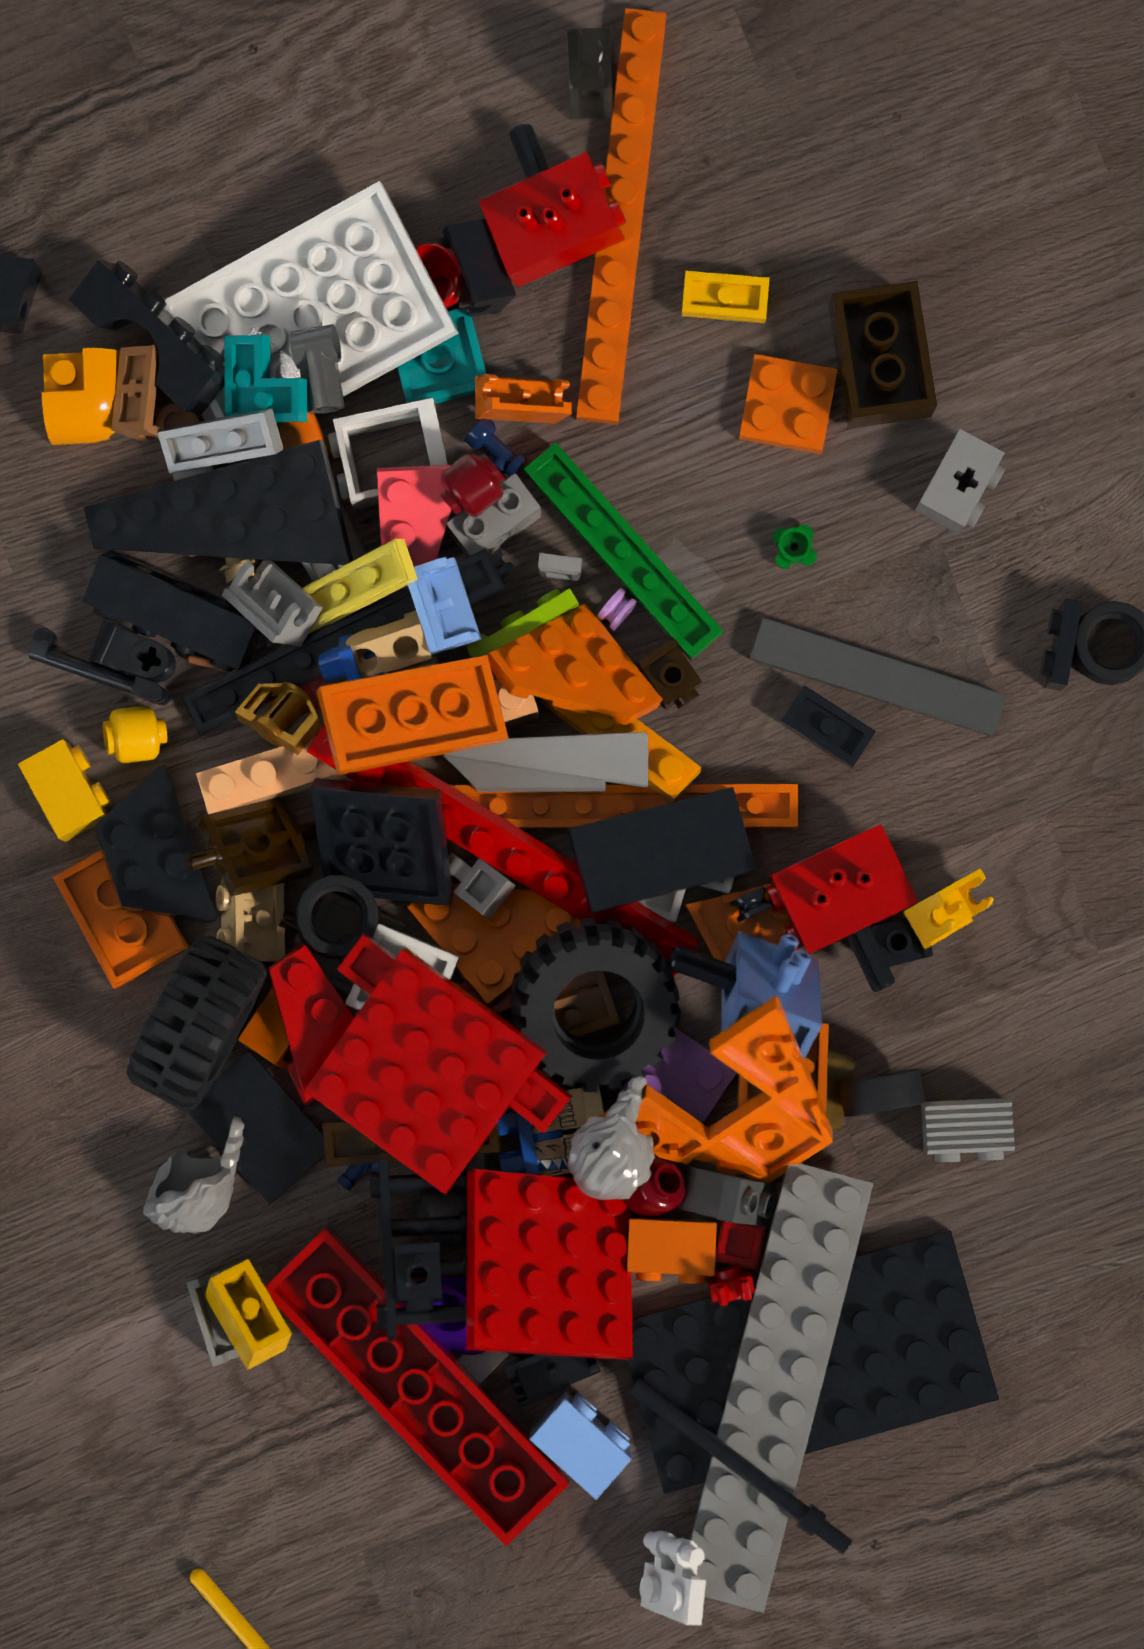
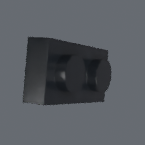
M1065 599L1059 605V610L1052 609L1047 633L1054 635L1051 651H1044L1040 667V675L1046 676L1044 688L1062 691L1068 685L1082 601Z
M805 685L780 722L851 769L876 733L874 729Z

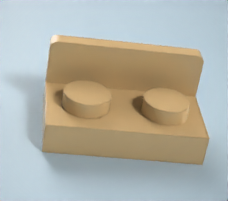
M221 878V885L218 886L216 891V906L221 911V928L217 932V939L261 962H277L285 956V929L278 926L281 919L285 921L284 917H282L284 914V883L231 897L223 878Z

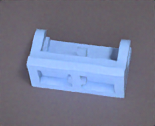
M443 557L415 566L414 569L418 580L408 584L430 653L438 655L482 640L456 559L454 557L448 559Z

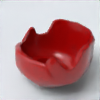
M422 243L415 247L446 309L456 304L465 287V279L456 256L439 243Z

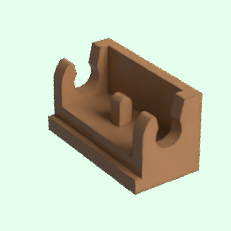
M156 346L120 348L111 431L141 442L151 441V436L159 439L157 432L163 430L153 425L157 389L155 381L159 370V353Z

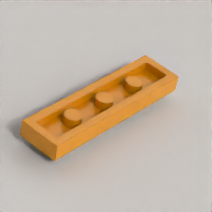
M540 697L542 705L582 735L647 733L649 744L648 785L671 802H676L701 773V766L638 719L628 725L611 722L608 715L587 710L586 714L577 713L552 706V700Z

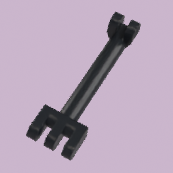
M40 627L36 630L29 651V659L136 695L140 699L160 706H165L170 702L171 695L169 691L158 683L138 676L133 677L55 650L58 641L57 635L46 627Z

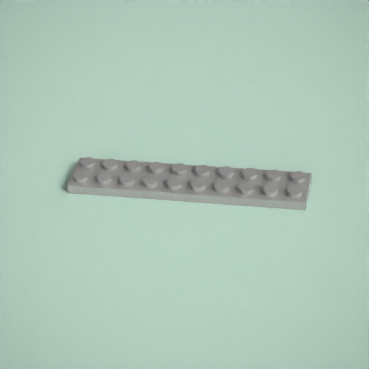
M801 1163L798 1165L788 1164L784 1174L755 1286V1293L751 1301L717 1437L793 1495L874 1184ZM711 1456L690 1538L691 1541L697 1544L698 1548L703 1550L705 1556L702 1564L697 1567V1577L706 1580L704 1597L764 1613L789 1514L713 1456Z

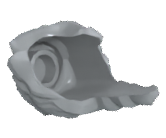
M644 1077L631 1078L627 1090L619 1093L617 1103L610 1107L607 1117L591 1116L573 1134L571 1139L572 1148L568 1157V1170L574 1175L575 1183L580 1190L590 1197L598 1200L629 1199L638 1186L649 1180L651 1175L649 1167L655 1158L653 1137L640 1133L635 1122L642 1103V1088L647 1085V1079Z
M234 1116L229 1137L221 1157L213 1159L206 1157L201 1159L188 1156L184 1148H180L169 1156L168 1161L158 1169L153 1184L150 1186L143 1208L144 1216H147L153 1224H157L161 1229H170L172 1233L190 1232L197 1234L209 1231L216 1224L219 1218L228 1210L234 1190L236 1163L239 1160L240 1147L244 1139L242 1132L245 1125L241 1118Z

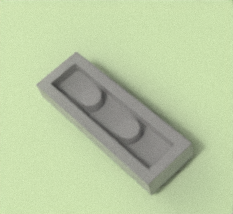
M272 408L168 427L157 432L169 473L274 455L284 450Z

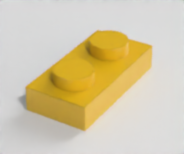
M685 271L681 316L765 323L770 278Z

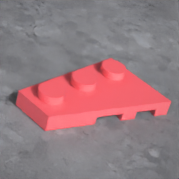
M451 465L377 468L381 546L394 539H405L414 567L437 559L446 523L451 512L450 507L440 496L446 490L441 483V475ZM408 585L396 590L395 592L407 587Z

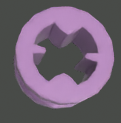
M620 588L604 605L597 618L601 621L603 619L610 622L609 628L614 631L627 618L638 601L634 598L631 600L625 597V590Z

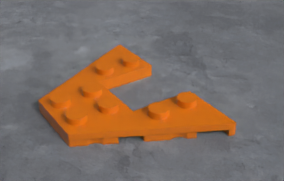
M776 995L710 1040V1053L763 1092L708 1128L647 1084L642 1088V1103L639 1107L638 1118L635 1121L640 1133L653 1137V1150L658 1158L689 1164L692 1159L716 1164V1171L731 1175L741 1174L749 1179L770 1183L783 1175L788 1164L798 1165L833 1143L832 1127L780 999ZM606 1111L599 1117H607L608 1111Z

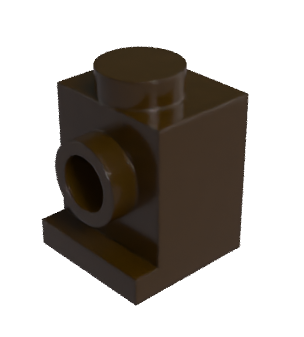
M674 638L638 662V669L663 699L661 703L664 708L668 709L675 704L679 710L699 697L696 689L701 687L702 680L684 656ZM667 670H678L681 679L677 683H669L664 677Z

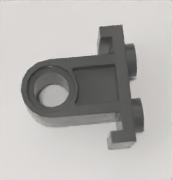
M686 1166L684 1175L686 1182L685 1195L682 1202L678 1205V1209L715 1217L732 1223L766 1227L767 1220L772 1216L775 1209L776 1198L773 1194L775 1184Z

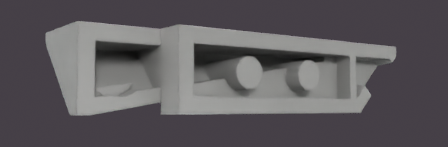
M645 732L508 738L502 743L441 755L477 792H606V782L648 787L649 744L648 734Z

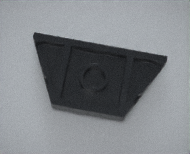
M159 765L101 819L94 828L120 908L135 912H155L161 916L174 918L181 916L201 919V922L207 923L214 922L217 916L201 869L190 871L188 869L189 865H186V853L195 851L166 765Z

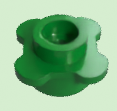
M802 524L799 527L787 530L780 527L773 532L772 541L777 545L778 552L775 563L779 568L788 569L791 565L801 563L805 566L814 564L817 559V553L812 549L814 532L810 526ZM792 543H796L798 545V549L796 551H793L790 548V545Z

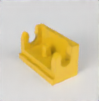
M981 868L903 911L924 949L973 922V916L992 905L994 900L992 896L977 902L971 895L972 888L978 887L986 879Z

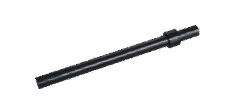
M638 1378L633 1384L629 1393L798 1521L796 1526L810 1536L816 1534L839 1553L844 1554L852 1543V1539L825 1520L826 1514L813 1504L809 1506L804 1504L642 1379Z

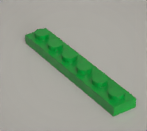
M556 442L524 468V474L671 640L675 639L680 650L690 661L723 634V629Z

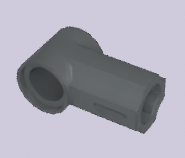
M330 324L290 332V347L295 366L298 370L300 369L301 378L307 379V413L325 414L345 408L338 362H341L342 359L341 345L335 325Z

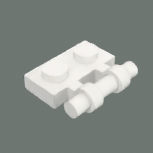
M666 1531L648 1532L644 1536L643 1542L645 1547L650 1549V1552L655 1556L654 1562H645L644 1575L640 1582V1606L685 1625H702L706 1580L697 1577V1567L704 1561L703 1550L698 1548L695 1542L685 1538L676 1539L672 1533Z

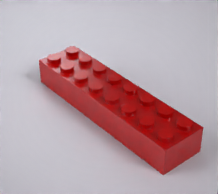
M331 1226L326 1227L265 1286L274 1304L506 1547L570 1484V1476L530 1441V1435L423 1324L397 1325L396 1341L386 1342V1331L377 1330L376 1304H384L383 1281ZM405 1304L396 1305V1308H397V1307H406V1306H405Z

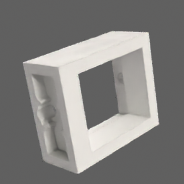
M433 398L333 419L336 432L328 434L333 458L341 457L344 473L337 474L342 500L350 498L354 510L378 505L379 503L378 488L363 492L360 490L349 439L350 436L421 421L430 466L448 465Z

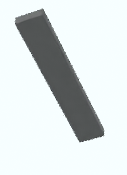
M766 618L762 619L749 659L989 737L995 735L1007 695Z

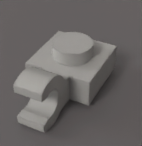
M451 852L448 856L450 873L461 881L454 893L490 920L516 885L479 858L474 866L471 867Z

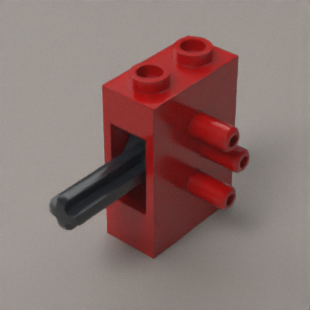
M529 123L516 125L510 131L509 136L526 179L479 200L507 275L519 288L625 240L620 226L626 223V219L617 199L610 202L605 188L611 186V182L602 162L594 164L589 154L584 152L549 168L533 126Z
M882 824L783 869L768 878L772 886L765 888L775 911L783 909L790 923V925L784 927L786 934L795 936L799 942L795 951L802 948L804 952L811 954L846 937L873 992L881 991L895 983V978L870 926L919 903Z

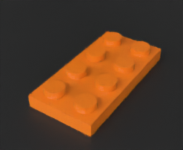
M488 655L320 686L317 690L337 775L502 743L508 739Z

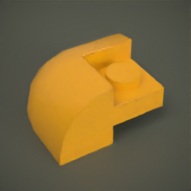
M82 348L81 353L43 355L44 392H41L47 436L52 445L96 443L110 439V436L115 433L111 429L120 351L104 348Z

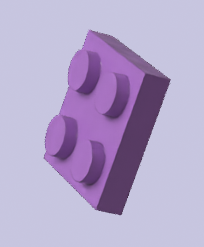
M674 1027L676 1039L672 1048L667 1049L664 1047L661 1052L664 1060L656 1069L650 1064L643 1069L646 1076L645 1079H647L649 1086L703 1123L737 1072L712 1055L708 1049ZM631 1077L627 1080V1082L624 1084L619 1093L627 1090V1086L631 1080Z

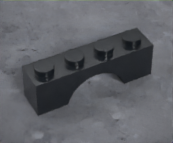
M98 260L69 300L96 327L119 330L128 324L137 322L146 328L152 335L159 353V370L155 384L183 411L203 414L225 386L224 357L207 344L203 346L194 337L196 331L189 323L180 317L175 316L174 318L164 309L167 305L165 300L156 292L150 289L145 290L136 282L138 275L128 265L121 261H117L115 264Z

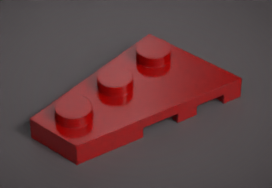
M302 944L268 967V972L285 1027L303 1098L307 1101L312 1096L304 1090L349 1027L354 1016L306 945Z

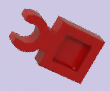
M739 1265L716 1269L714 1277L706 1278L712 1302L719 1301L720 1306L728 1305V1302L737 1299L751 1300V1294L755 1293L749 1269L740 1270Z

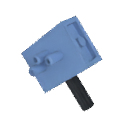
M738 932L724 961L682 946H676L671 952L668 962L670 970L722 988L723 1031L775 995L780 999L804 1059L822 1026L819 960L811 958L804 951L795 952L799 942L791 934L783 935L779 944L775 945Z

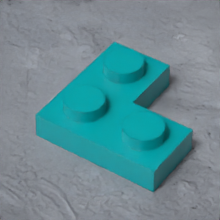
M224 336L225 417L272 408L276 422H307V379L270 378V336Z

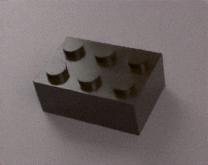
M918 281L833 293L829 304L848 429L932 417L937 407Z

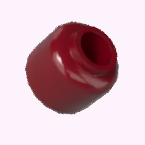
M466 453L442 473L441 483L446 490L440 496L456 515L463 510L471 517H478L502 497L504 491L501 483L505 478L484 453L479 457L473 453Z
M657 1156L654 1158L649 1167L651 1171L649 1180L638 1186L629 1199H624V1202L632 1212L640 1217L652 1218L674 1210L682 1202L685 1195L686 1182L682 1171L671 1160L658 1158Z

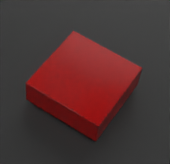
M722 1220L716 1246L715 1261L757 1270L765 1227Z

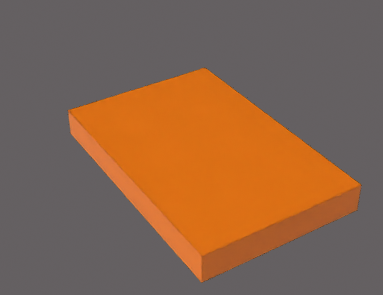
M101 850L53 876L55 883L113 989L123 986L190 948L174 917L161 916L155 912H135L120 908Z

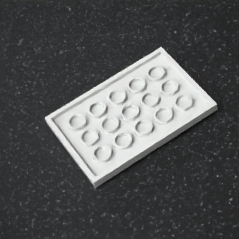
M380 181L165 299L167 305L164 308L174 318L177 316L189 323L196 331L194 337L203 346L207 344L217 350L223 357L224 336H270V378H301L300 369L296 368L292 357L290 332L334 324L341 345L342 359L341 362H338L343 396L459 334L386 189ZM225 386L210 404L216 418L225 417ZM276 422V423H277V426H279V425L283 424L284 422Z

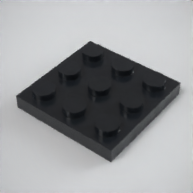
M315 778L310 790L323 877L328 875H347L361 881L372 892L373 897L377 899L449 905L453 897L441 789ZM332 892L338 895H348L343 892Z

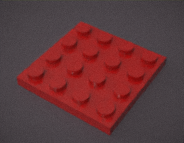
M404 948L393 961L304 1091L446 1195L548 1051L409 949Z
M473 1169L467 1172V1350L619 1360L633 1358L632 1272H627L631 1210L624 1202V1199L598 1200L590 1197L580 1190L574 1178Z

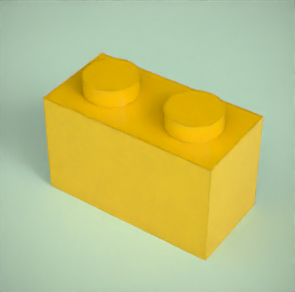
M62 739L18 763L58 839L67 842L95 827L108 814L105 807L111 804L110 799L99 782L92 784L85 770L90 768L91 765L79 745L72 747L69 742Z
M249 1259L209 1279L205 1298L247 1370L286 1350L292 1333Z

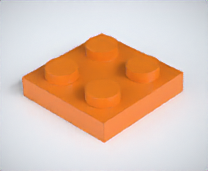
M754 354L739 440L822 454L838 369Z

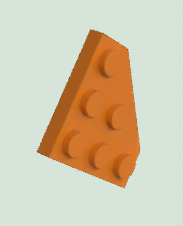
M586 603L488 654L491 671L510 695L525 699L529 695L552 700V706L581 714H586L587 710L610 716L611 722L628 725L657 709L663 700Z
M452 883L453 897L448 906L413 902L407 907L408 913L436 947L460 956L455 970L488 1008L512 990L514 974L521 971L520 960L526 951L533 953L537 949L535 941L544 933L549 938L558 934L556 926L565 922L569 923L570 928L581 926V920L531 890L513 889L490 920L454 893L460 883Z

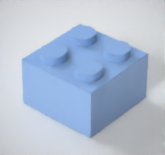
M565 1390L531 1429L530 1441L597 1500L632 1460L631 1448L629 1447L631 1443L628 1441L630 1437L612 1421L604 1425L596 1417L597 1407L578 1391L572 1396Z

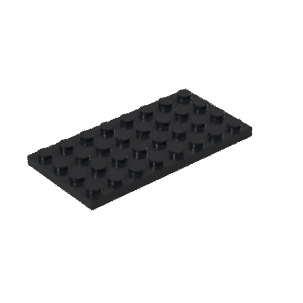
M951 1230L855 1256L805 1454L999 1400ZM710 1296L632 1318L633 1358L627 1359L633 1383L638 1378L642 1379L717 1436L752 1299L747 1301L737 1299L728 1302V1305L720 1306L719 1301L712 1302ZM638 1399L664 1494L705 1483L712 1455Z

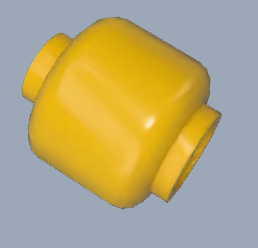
M149 706L115 709L110 713L109 721H103L102 723L107 755L113 754L120 763L156 759L160 751V744L167 743L164 718L156 719L153 709Z

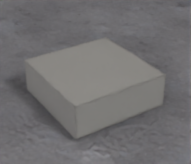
M540 553L538 562V574L540 577L577 582L581 579L582 558Z

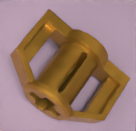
M289 682L258 684L235 711L241 723L254 729L266 741L275 746H283L297 755L302 752L322 727L311 698L301 688ZM270 696H278L263 715H255ZM305 710L310 711V715L293 735L288 734L289 729Z

